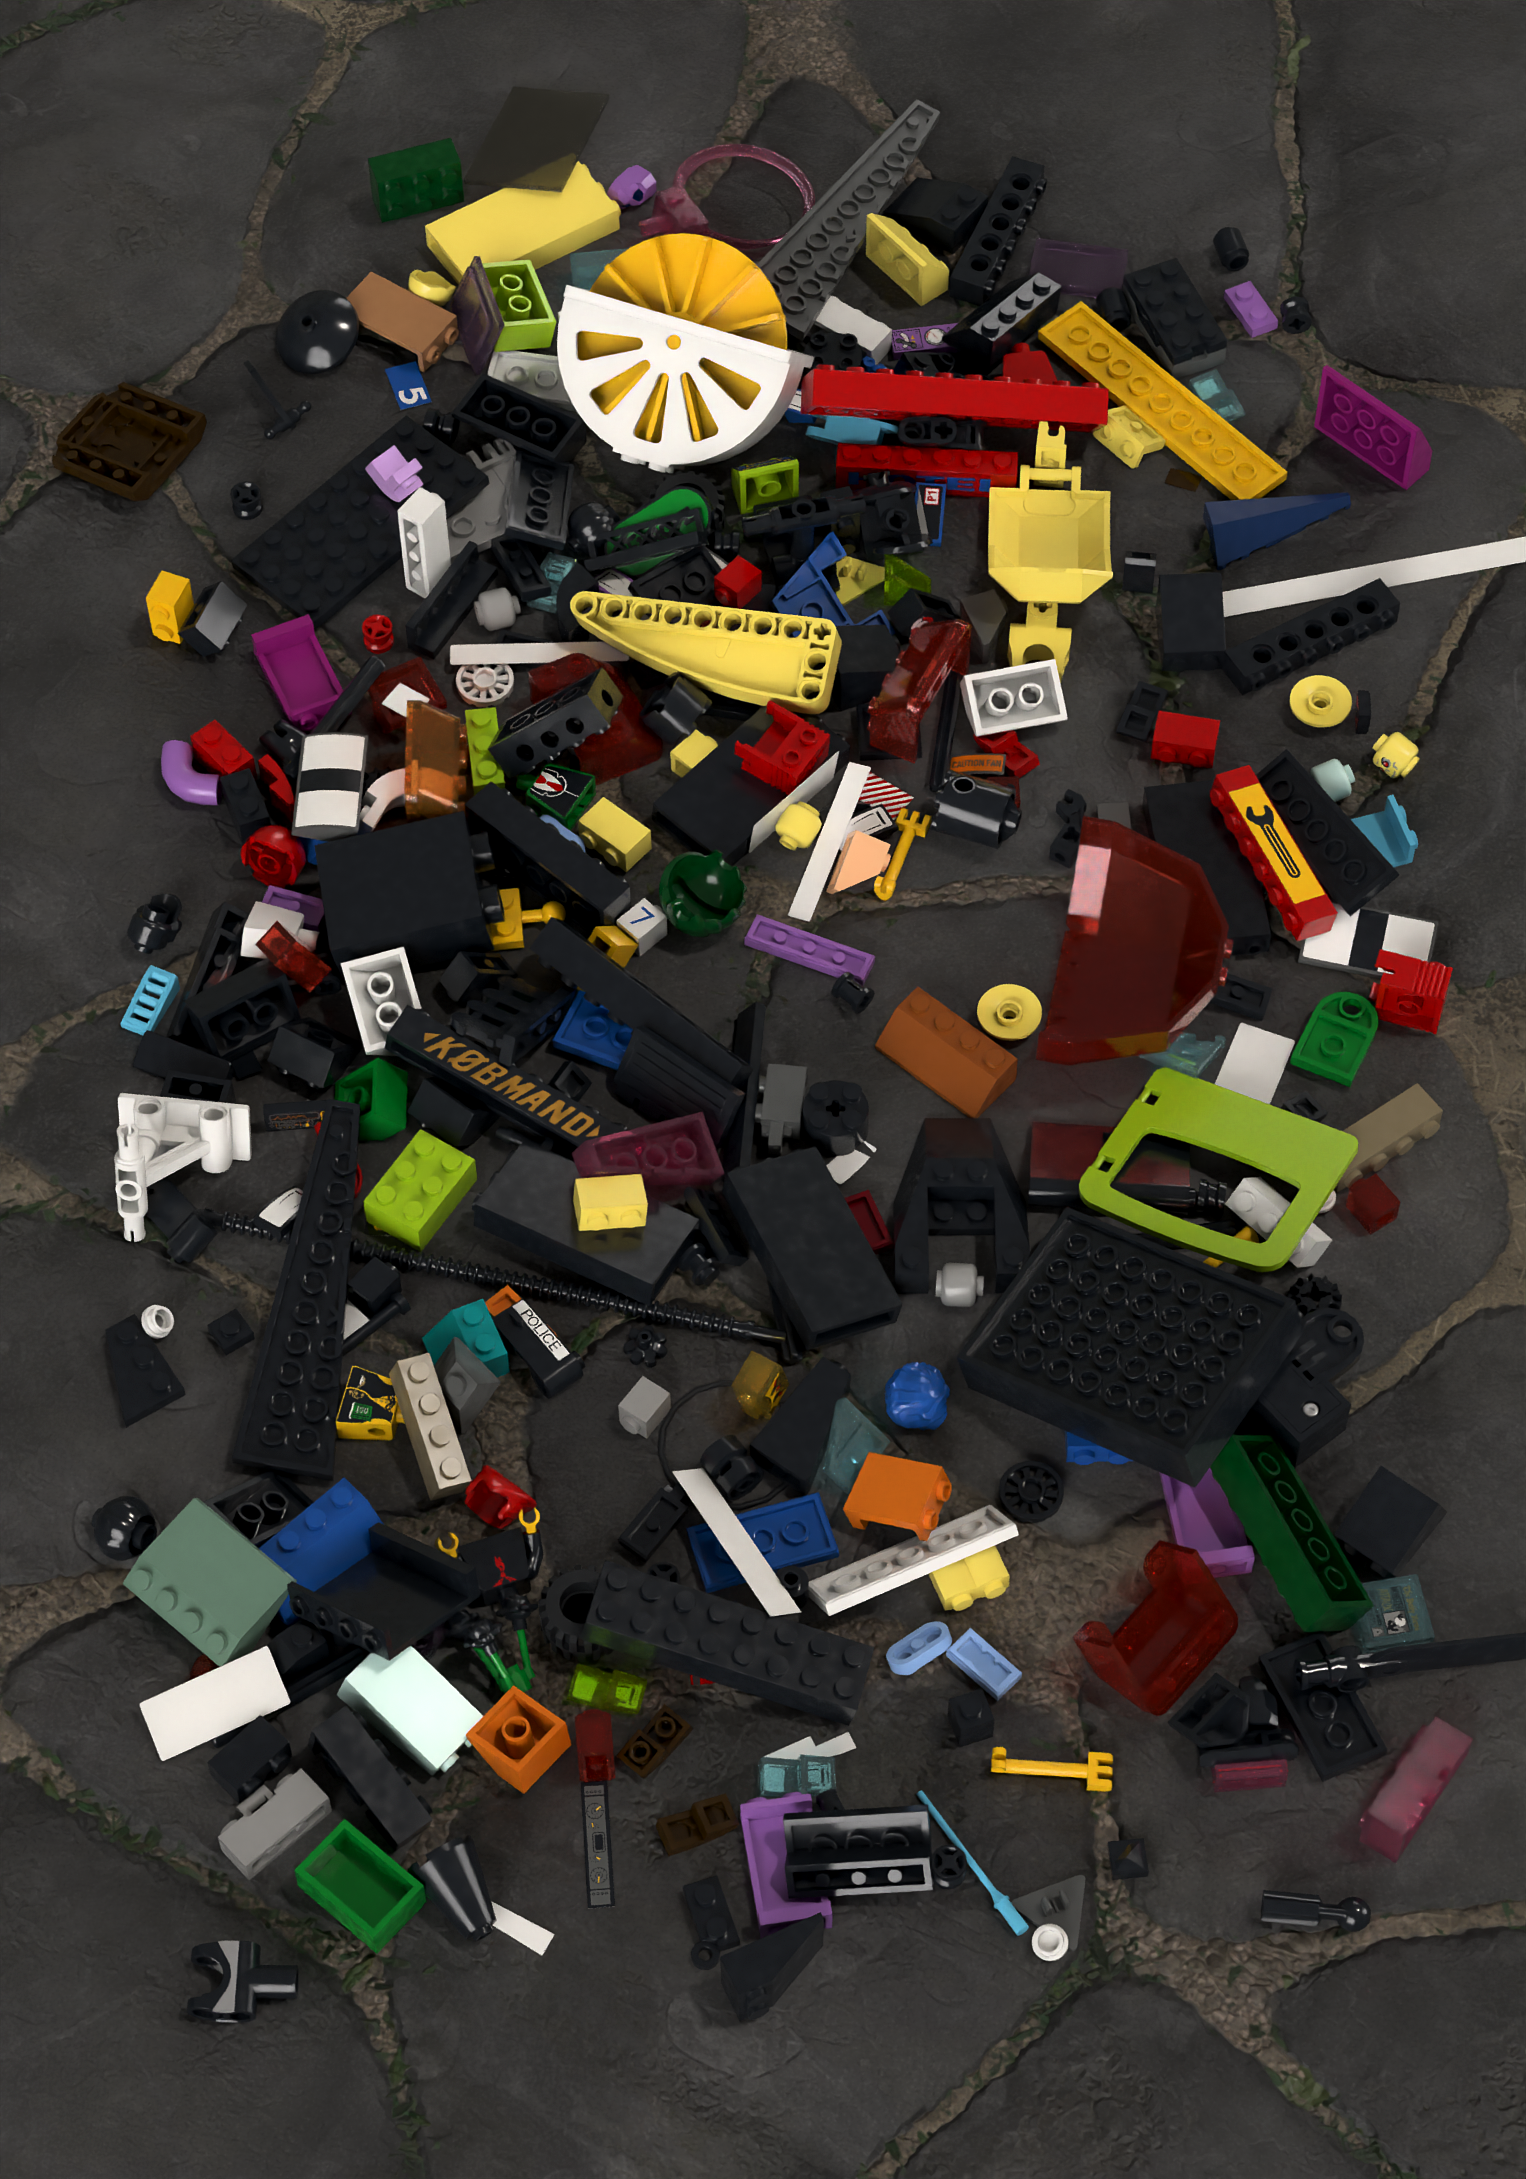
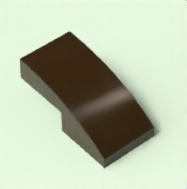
M725 1793L694 1802L690 1810L659 1818L655 1826L668 1856H672L729 1833L738 1828L739 1822Z

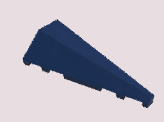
M1349 492L1205 502L1203 519L1211 540L1210 551L1216 569L1222 570L1226 568L1227 563L1238 558L1243 560L1249 557L1250 552L1265 546L1268 548L1305 530L1306 526L1317 520L1322 522L1337 510L1342 508L1349 509L1351 506Z

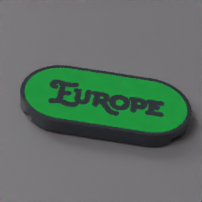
M677 486L667 490L612 526V530L701 508L708 537L712 529V520L714 521V508L710 499L702 491L693 487ZM694 516L685 518L679 531L684 534L697 531ZM676 521L670 522L668 524L674 526ZM659 525L655 528L651 538L655 541L667 539L671 530L663 525ZM644 529V530H640V531H642L643 533L646 534V532H647L648 529ZM634 532L629 533L623 545L629 549L637 547L643 538ZM620 536L614 537L613 539L618 541ZM609 541L604 544L605 555L611 554L615 547ZM691 549L615 569L624 573L629 578H640Z

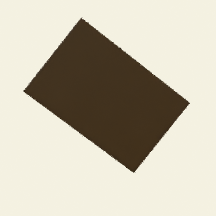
M1171 468L1164 483L1196 492L1202 477Z

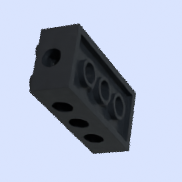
M601 667L504 720L488 750L509 779L519 773L524 776L534 770L541 761L550 762L557 758L563 749L567 747L574 749L581 745L587 736L593 733L600 735L608 730L612 725L610 723L612 718L619 711L618 706L624 696L604 668Z

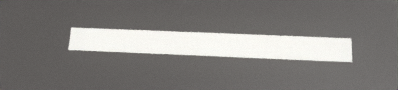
M1526 537L1223 592L1224 617L1342 596L1378 578H1381L1387 587L1526 562Z

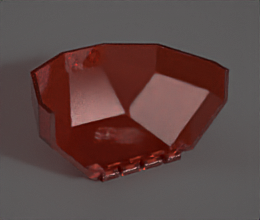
M1083 816L1066 925L1070 930L1064 932L1060 951L1062 955L1059 957L1055 976L1057 982L1054 983L1050 1001L1051 1010L1048 1011L1044 1032L1040 1031L1036 1055V1060L1068 1066L1167 1051L1217 994L1218 986L1225 987L1228 967H1223L1222 962L1223 958L1230 959L1233 944L1232 939H1227L1229 929L1227 920L1199 863L1115 821Z

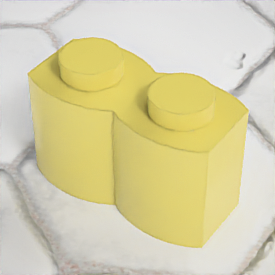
M995 1545L929 1573V1577L945 1611L952 1609L955 1611L964 1610L970 1607L977 1598H996L1002 1595L1006 1588L1009 1587L1010 1579Z

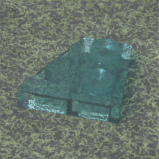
M1154 1031L1140 1046L1139 1057L1197 1079L1225 1048L1226 1037L1215 1036V1042L1195 1041L1196 1034H1174L1166 1031Z
M846 1397L838 1399L835 1405L823 1472L848 1494L853 1488L868 1453L882 1454L891 1441Z

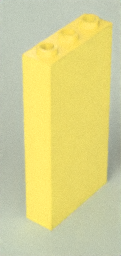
M573 155L425 225L426 241L429 249L472 301L473 298L469 287L475 264L531 260L533 268L536 270L619 230L621 210L615 200L611 201L606 195L602 184L596 182L591 177L587 166L580 164Z

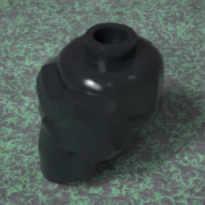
M155 895L152 897L150 904L148 903L137 908V913L133 914L127 931V936L135 943L134 948L136 950L151 954L153 950H161L166 947L167 943L174 941L182 927V921L178 919L182 911V904L176 895Z

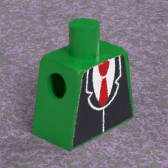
M552 763L546 764L538 777L530 773L524 776L520 774L516 783V788L526 792V805L534 810L537 817L549 815L557 819L560 824L570 831L596 796L595 776Z

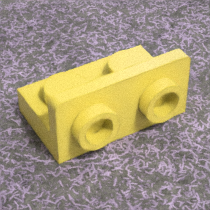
M1125 405L1109 409L1107 425L1093 432V436L1132 469L1139 466L1144 454L1163 449L1166 442L1161 435Z

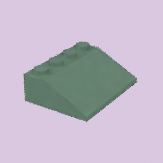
M193 1498L139 1556L122 1584L221 1667L252 1652L289 1595L287 1584L292 1581L296 1583L297 1580L199 1498Z

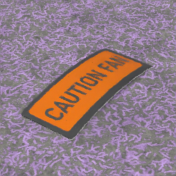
M993 753L955 755L950 758L949 769L964 774L1004 775L1006 755Z

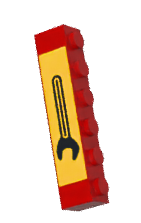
M1250 765L1217 774L1210 790L1211 802L1215 807H1218L1223 815L1227 829L1233 832L1239 843L1241 853L1247 856L1253 866L1256 878L1266 888L1270 902L1277 907L1282 915L1286 929L1292 932L1297 942L1331 931L1338 912Z

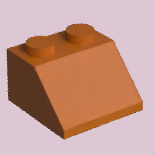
M514 1685L466 1734L467 1739L496 1774L523 1794L572 1745L566 1722Z

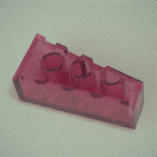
M703 1112L587 1140L572 1152L580 1178L641 1174L644 1185H711L724 1174Z
M1435 1717L1429 1726L1423 1724L1413 1740L1415 1744L1410 1753L1404 1752L1395 1767V1774L1390 1780L1387 1779L1377 1794V1799L1362 1815L1358 1823L1362 1827L1359 1841L1397 1863L1468 1755L1473 1739L1438 1717Z

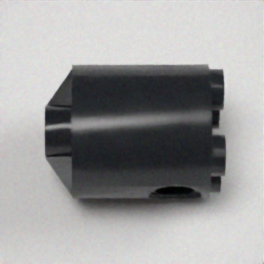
M950 769L947 771L943 784L945 790L939 789L935 797L934 808L939 809V811L934 815L931 830L995 849L1000 848L1003 841L1016 834L1020 825L1022 810L1018 809L1015 804L1016 789Z

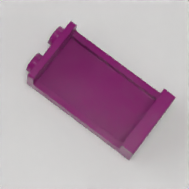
M309 614L251 634L254 654L288 722L302 731L314 729L343 692L315 636L313 622Z

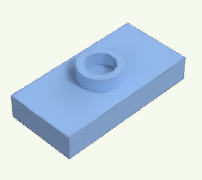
M971 1628L946 1650V1656L997 1701L1022 1677L1021 1671Z

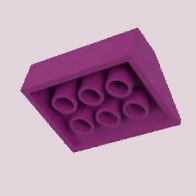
M1326 365L1323 367L1314 427L1403 489L1407 490L1430 468L1433 450L1422 430L1330 366Z

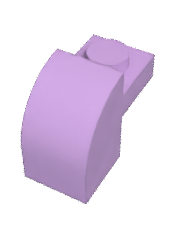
M395 445L370 462L365 468L383 493L395 502H400L423 485L416 475L423 467L416 458L407 463Z

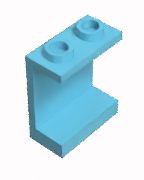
M1394 795L1387 796L1385 811L1351 819L1393 867L1413 862L1415 849L1418 848L1417 836L1413 830H1409L1406 823L1405 810L1402 805L1398 806Z

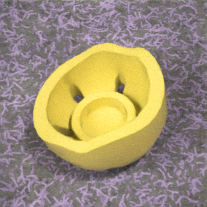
M414 270L410 273L408 280V290L439 307L444 306L450 301L457 288L433 271L422 272L421 270Z

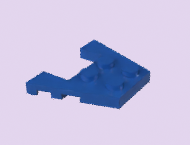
M833 531L826 536L770 602L775 613L824 618L832 621L835 626L886 625L891 636L896 633L882 610L854 624L821 572L847 556ZM801 631L792 632L790 637H797Z

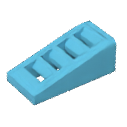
M150 965L120 1023L121 1027L140 1035H144L146 1030L154 1032L180 990L178 977L173 973ZM152 993L154 995L160 996V998L157 999L149 996V994ZM144 1004L149 1007L154 1008V1010L151 1011L149 1009L143 1008L142 1005ZM136 1015L149 1019L148 1023L135 1019Z

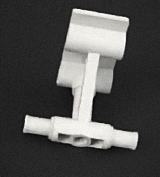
M127 1093L119 1094L120 1126L117 1128L119 1150L114 1156L115 1190L117 1193L118 1212L124 1218L125 1239L128 1241L132 1240V1231H134V1242L141 1241L146 1235L144 1216L148 1211L147 1187L199 1158H201L202 1168L210 1173L225 1172L231 1166L232 1160L249 1161L251 1159L250 1107L248 1105Z

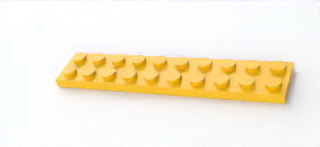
M1082 301L1038 330V339L1089 382L1099 383V388L1109 389L1108 398L1119 407L1125 405L1166 440L1165 445L1230 500L1262 498L1287 480L1288 472Z

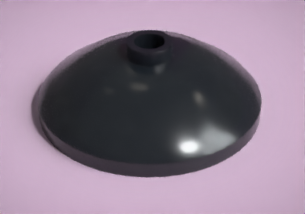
M317 290L299 297L289 305L278 323L276 345L280 356L291 368L305 374H319L335 368L348 357L356 344L359 335L357 312L343 295L334 291Z

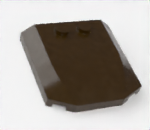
M122 382L118 384L119 390L109 395L102 392L94 396L58 435L56 441L58 449L56 456H52L54 468L131 500L143 501L148 500L198 445L202 439L207 420L205 414Z

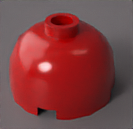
M267 825L259 828L246 840L240 852L244 866L246 867L249 864L254 870L252 876L267 886L272 885L284 888L287 884L293 885L301 875L306 863L305 846L300 838L291 835V830L278 825Z

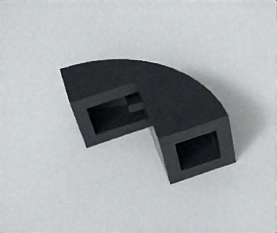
M580 563L564 577L556 596L558 630L563 642H584L590 638L589 631L578 623L572 613L570 602L572 597L582 591L599 593V583Z

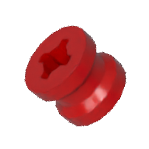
M377 614L371 615L364 620L362 624L363 642L368 651L381 654L392 648L394 644L393 627L388 617Z

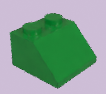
M380 1058L371 1061L335 1082V1100L360 1104L359 1141L385 1140L406 1128L408 1072Z

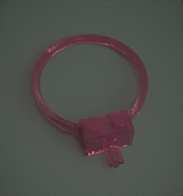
M747 144L716 145L694 153L679 166L673 180V186L656 192L652 218L639 221V227L643 237L663 232L664 235L697 234L725 242L739 251L777 244L787 233L769 239L748 240L729 237L706 227L709 226L708 220L683 187L696 168L709 160L719 157L744 156L768 162L787 173L802 192L804 199L802 217L815 205V194L810 181L802 170L778 153Z

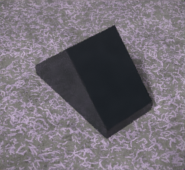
M1126 551L1122 590L1144 593L1153 592L1156 553Z

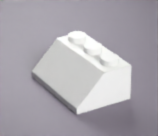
M1055 659L964 675L960 682L966 714L976 737L1068 720Z
M404 946L341 963L366 1055L396 1056L384 1049L388 1032L407 1005L415 1009H421Z

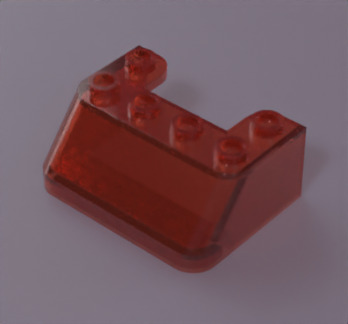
M961 619L924 623L920 628H914L910 636L909 647L906 651L901 650L896 660L894 672L886 675L882 684V692L879 697L874 696L869 704L868 713L871 714L867 731L870 732L871 746L909 762H916L919 723L951 670L962 675H967L969 672L972 629L970 623Z
M572 653L528 671L530 700L532 704L543 700L601 667L604 668L624 696L618 706V713L610 722L612 724L611 727L600 735L593 733L587 736L581 745L574 748V752L580 761V772L595 776L597 786L657 761L663 753L662 739L639 720L641 718L639 713L642 706L621 671L616 666L582 653Z
M1161 1540L1147 1553L1143 1563L1144 1574L1153 1590L1120 1628L1112 1635L1104 1623L1091 1620L1086 1622L1072 1637L1101 1680L1142 1711L1156 1716L1165 1714L1229 1642L1238 1628L1237 1613L1198 1551Z

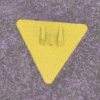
M846 556L836 563L837 577L840 583V590L836 591V596L841 604L845 606L891 577L892 571L888 568Z

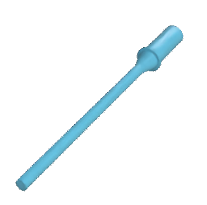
M922 1790L916 1794L924 1805H928L930 1814L954 1846H957L964 1852L967 1863L990 1892L994 1901V1908L999 1910L1017 1936L1025 1933L1029 1926L1009 1901V1896H1005L996 1890Z

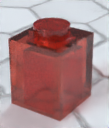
M1374 1174L1366 1180L1361 1178L1352 1184L1349 1188L1346 1207L1371 1235L1397 1219L1400 1201L1379 1176Z

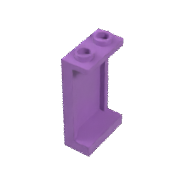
M1208 1469L1196 1488L1159 1472L1183 1582L1252 1573L1255 1559L1253 1547L1248 1545L1244 1526L1236 1512L1229 1506L1228 1498L1220 1484L1212 1476V1470Z
M790 1792L781 1798L770 1800L757 1797L740 1805V1820L760 1938L820 1912L824 1918V1929L832 1928L833 1914L828 1896L788 1898L785 1874L787 1849L783 1817L784 1813L813 1812L811 1794Z

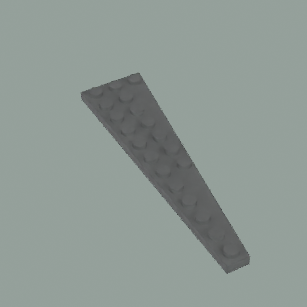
M916 99L757 264L770 281L779 298L783 313L786 315L787 333L802 341L804 340L866 239L867 215L870 213L881 215L938 123L940 111Z

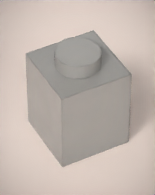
M642 1376L618 1405L621 1425L632 1434L638 1433L647 1439L670 1411V1393Z

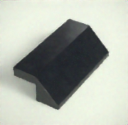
M928 1805L784 1813L783 1825L787 1849L785 1874L789 1899L933 1890L932 1837Z

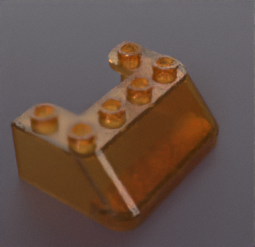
M407 700L404 786L407 824L460 811L465 813V801H460V795L466 794V775L461 776V769H466L467 762H469L467 724H461L459 717L426 702Z

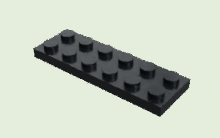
M1287 749L1256 774V777L1317 879L1350 917L1399 876L1396 869Z

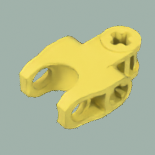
M1028 602L1026 624L1010 623L1007 658L1010 667L1024 665L1031 660L1046 661L1055 659L1061 683L1065 668L1069 662L1072 628L1057 627L1058 603Z

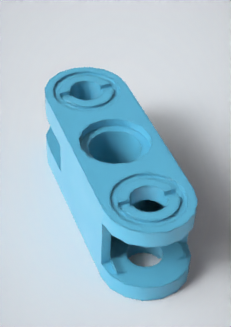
M812 415L826 420L825 427L823 429L808 426L806 436L836 445L838 443L882 445L884 434H897L899 427L870 418Z

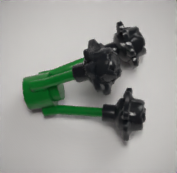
M527 1595L509 1596V1598L503 1600V1608L496 1611V1616H505V1619L512 1621L513 1630L517 1631L523 1664L522 1670H520L518 1664L506 1669L497 1653L499 1649L494 1640L503 1626L501 1622L494 1624L487 1618L480 1619L481 1616L477 1612L469 1613L466 1609L457 1612L446 1620L448 1631L444 1636L448 1640L453 1638L463 1639L465 1641L463 1643L465 1648L472 1646L496 1680L501 1693L504 1692L505 1695L513 1685L522 1692L533 1688L529 1680L536 1676L530 1664L525 1629H527L526 1618L539 1607L538 1604H530Z

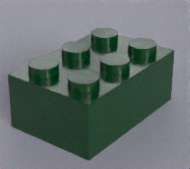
M451 138L368 158L372 199L382 223L464 202L461 161Z

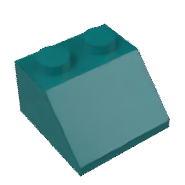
M484 1299L451 1310L422 1338L427 1353H430L433 1365L436 1364L452 1339L458 1337L496 1377L510 1373L508 1353Z

